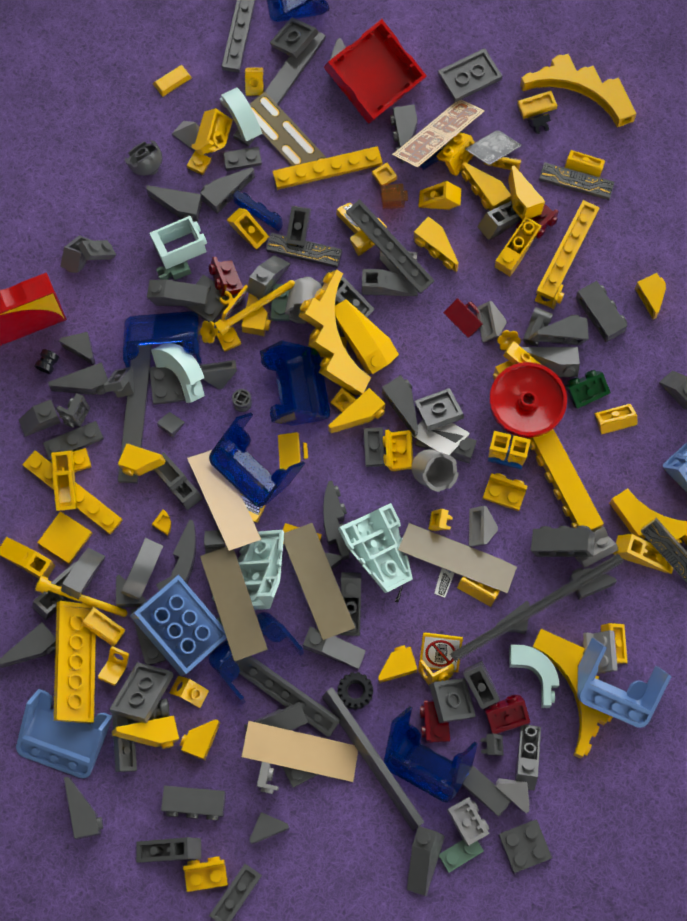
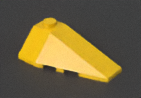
M347 299L335 305V319L367 374L376 373L390 364L399 355L390 338Z

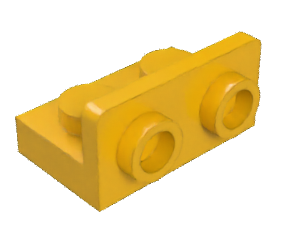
M459 132L437 155L438 160L445 162L450 173L454 176L460 173L463 163H468L474 156L465 150V148L475 143L472 136Z
M491 473L482 499L519 511L528 486L524 485L525 483L520 480L507 479L503 474Z
M220 857L207 858L208 862L200 863L199 860L188 861L187 865L183 866L187 892L228 886L225 860H220Z

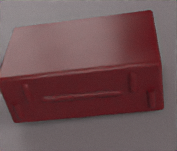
M457 298L443 313L469 338L480 329L483 323L478 319L477 314L474 315L468 309L471 306L479 314L477 306L472 301L464 305Z

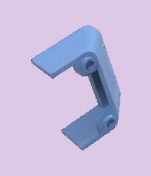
M592 638L578 665V699L591 708L639 728L646 726L672 676L660 667L655 666L647 683L634 681L629 686L627 692L595 678L598 672V665L607 647Z

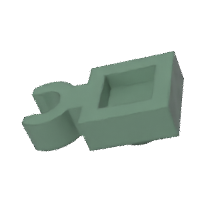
M187 261L165 269V267L156 269L158 275H160V280H169L172 276L176 280L192 274Z

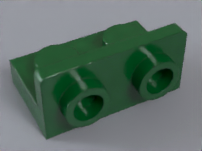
M595 370L586 372L585 376L580 379H571L565 385V389L569 392L574 407L577 409L611 393L603 372Z

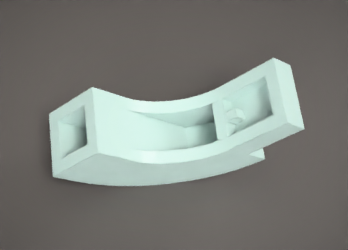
M238 88L221 95L219 99L222 106L227 108L232 115L240 135L245 141L263 134L253 110Z
M165 343L151 350L156 368H169L178 377L186 403H192L205 396L200 381L204 379L203 372L195 358L186 349L177 344Z
M511 645L509 648V667L526 668L534 672L541 683V708H550L551 703L555 702V691H551V688L559 687V678L554 665L546 655L535 648L525 645Z

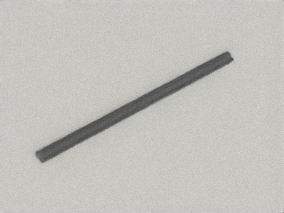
M619 554L612 556V558L604 561V563L602 562L596 568L594 567V569L587 571L585 574L577 577V579L575 578L569 584L543 597L542 600L518 612L519 614L501 622V624L493 627V629L491 628V630L478 636V638L476 637V639L461 646V648L459 647V649L450 654L455 662L456 660L459 661L458 659L465 658V655H469V652L471 654V651L480 649L479 646L482 648V645H486V642L488 644V641L491 642L493 641L492 639H497L496 636L503 635V632L505 634V631H509L511 627L514 629L515 625H520V622L522 624V621H526V618L528 620V617L531 618L533 617L532 615L539 614V611H543V608L545 610V607L547 609V606L556 604L557 600L564 599V596L566 598L568 593L569 595L570 592L572 594L574 590L581 589L582 585L589 584V581L591 583V580H595V577L597 579V576L599 578L601 574H606L612 568L618 567V564H622L623 559Z

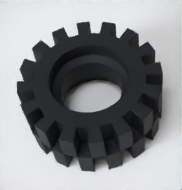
M351 672L340 680L337 693L347 708L354 710L362 709L372 700L373 685L365 674ZM352 684L361 685L363 688L362 696L356 699L351 698L347 692L349 686Z

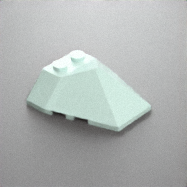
M391 503L338 528L346 546L385 593L413 579L408 556L398 551L403 538L400 537L398 528L401 526L400 520Z
M283 530L259 531L261 540L247 544L239 551L241 556L238 558V563L254 610L270 609L277 592L281 576Z

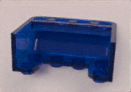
M281 340L260 350L261 364L266 369L276 373V382L281 405L275 404L271 406V422L295 426L323 421L330 417L324 375L319 373L321 357L316 349Z

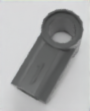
M535 307L523 341L538 347L540 341H531L529 337L537 330L548 326L553 314Z

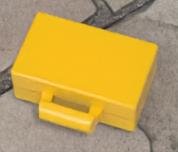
M299 433L278 435L280 470H301ZM303 442L304 459H307V458H308L307 443H304V442Z

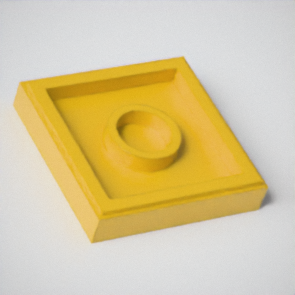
M60 511L37 543L70 565L92 535V532Z

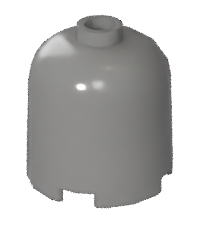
M311 277L295 280L293 288L288 292L285 315L288 314L289 320L306 324L305 320L298 317L301 312L300 306L305 300L314 298L316 292L322 288V285Z
M423 450L416 455L412 462L414 478L420 484L437 492L446 488L450 489L455 484L459 475L456 460L452 456L436 450Z

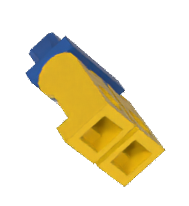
M494 431L488 462L522 469L527 458L531 440L513 436L512 444L509 445L510 434Z

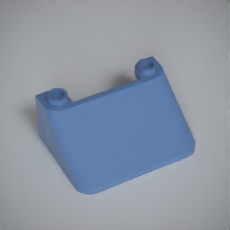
M38 689L26 703L16 744L18 754L73 776L87 778L94 768L110 727L112 715L99 713L94 718V723L91 724L53 721L54 709L51 708L53 698L48 692Z

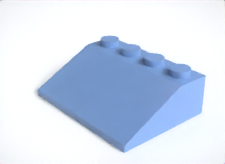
M179 575L130 615L180 676L187 674L227 638L223 626Z

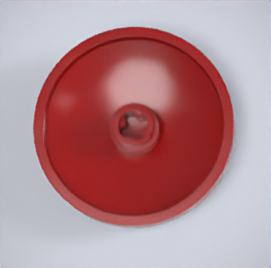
M532 362L518 363L503 370L495 379L490 391V409L496 422L507 432L525 438L539 437L552 431L562 420L567 407V393L561 379L548 367Z

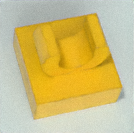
M445 509L432 511L429 530H450L451 527L446 525L447 520L453 519L452 516L448 515L449 511Z

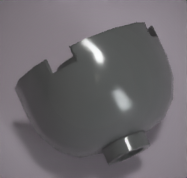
M150 140L151 143L149 144L142 142L129 151L128 154L130 156L128 159L125 158V162L132 172L140 176L157 173L163 157L159 146L153 140Z

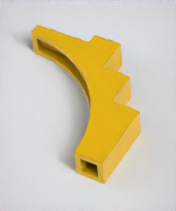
M569 54L558 55L552 59L550 67H544L535 73H527L521 78L520 86L522 91L542 87H556L572 90L589 97L610 115L617 128L634 122L636 112L619 77L608 79L602 83L594 66L583 67L577 71Z
M335 270L325 275L323 279L324 284L316 292L314 298L305 300L300 306L301 312L298 317L316 327L310 335L311 341L309 345L326 355L320 363L321 369L319 373L350 393L360 395L364 393L371 377L362 371L350 358L340 339L335 319V299L343 273Z
M628 488L611 499L609 504L631 534L642 537L645 540L646 537L641 533V529L657 518L679 544L683 540L687 545V521L669 518L649 509Z
M540 629L532 648L539 650L549 658L567 680L574 694L580 724L574 756L581 759L590 752L592 747L589 744L592 736L596 737L600 728L597 723L604 726L607 721L611 722L613 717L583 704L578 699L577 666L584 655L585 648Z

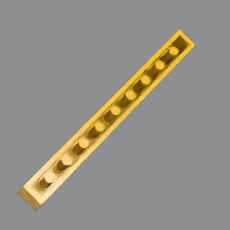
M507 361L496 366L493 374L494 380L503 370L514 364ZM554 429L545 435L529 438L531 440L529 447L531 450H535L539 466H543L546 471V480L548 483L553 484L555 497L557 500L561 499L564 505L562 507L566 517L570 516L573 522L571 523L572 528L582 525L589 527L593 531L603 526L604 523Z

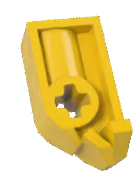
M216 108L204 111L196 142L192 144L191 148L196 150L199 155H203L225 147L233 119Z

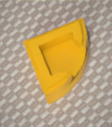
M162 509L152 523V526L168 536L171 531V521L168 513Z

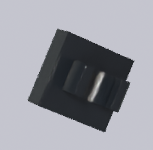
M541 114L527 119L529 126H534L536 134H540L539 127L541 125L545 131H549V125L546 123L551 121L549 114Z

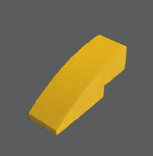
M73 450L52 452V476L56 511L76 509Z

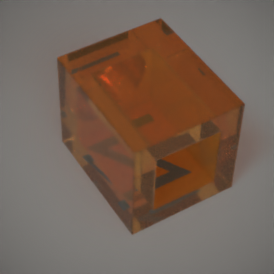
M403 184L381 185L383 209L405 208V201H408V192L404 190Z

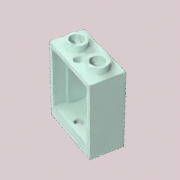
M191 216L150 232L153 244L165 269L207 252L205 244H207L206 238L203 233L199 234L201 232L197 221L193 222ZM189 233L193 234L196 241L167 253L164 244Z

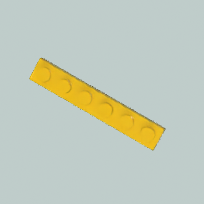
M376 146L273 170V177L277 190L380 166L383 162L379 148Z
M584 200L582 201L536 291L537 294L553 301L600 207Z
M34 451L22 465L54 490L52 463L37 451ZM75 482L76 508L111 535L123 519Z

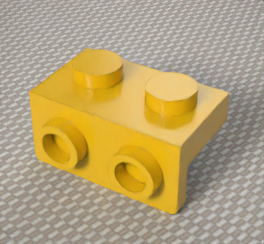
M385 430V436H383V446L386 447V454H384L385 466L391 471L412 469V432L410 430L398 432Z

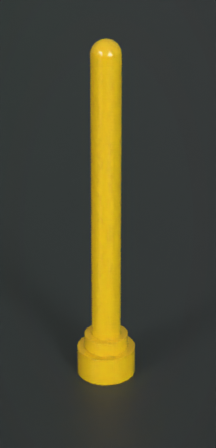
M290 280L229 319L218 320L214 323L222 336L231 329L230 326L293 288L295 282Z
M44 576L39 577L35 591L41 593L50 591L122 617L128 614L127 610L83 594L78 600L62 592V587L51 584V581Z

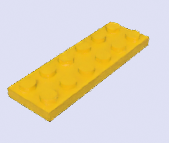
M57 602L53 721L94 723L96 634L82 625V622L93 608V606L84 603Z

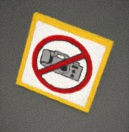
M247 285L243 287L235 298L232 297L230 292L225 291V295L229 297V300L225 301L222 298L219 300L221 304L228 306L222 314L221 321L226 320L243 300L247 292Z
M423 632L420 661L423 660L429 669L441 670L453 664L454 672L458 673L460 659L455 662L450 654L459 649V647L461 648L463 637Z

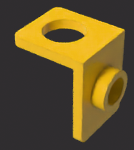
M262 67L245 68L246 96H260L263 93Z
M560 285L553 301H543L541 295L537 294L535 302L554 309L556 304H560L563 299L564 293H562L564 285Z
M112 646L108 661L99 673L98 679L115 686L127 668L129 653ZM114 654L121 655L124 660L116 658Z
M421 660L419 661L418 672L429 685L433 682L447 681L453 676L454 665L450 664L433 673L426 663Z
M181 676L177 677L170 690L171 695L181 697L198 708H201L209 690L191 679ZM183 682L182 687L177 691L178 685Z

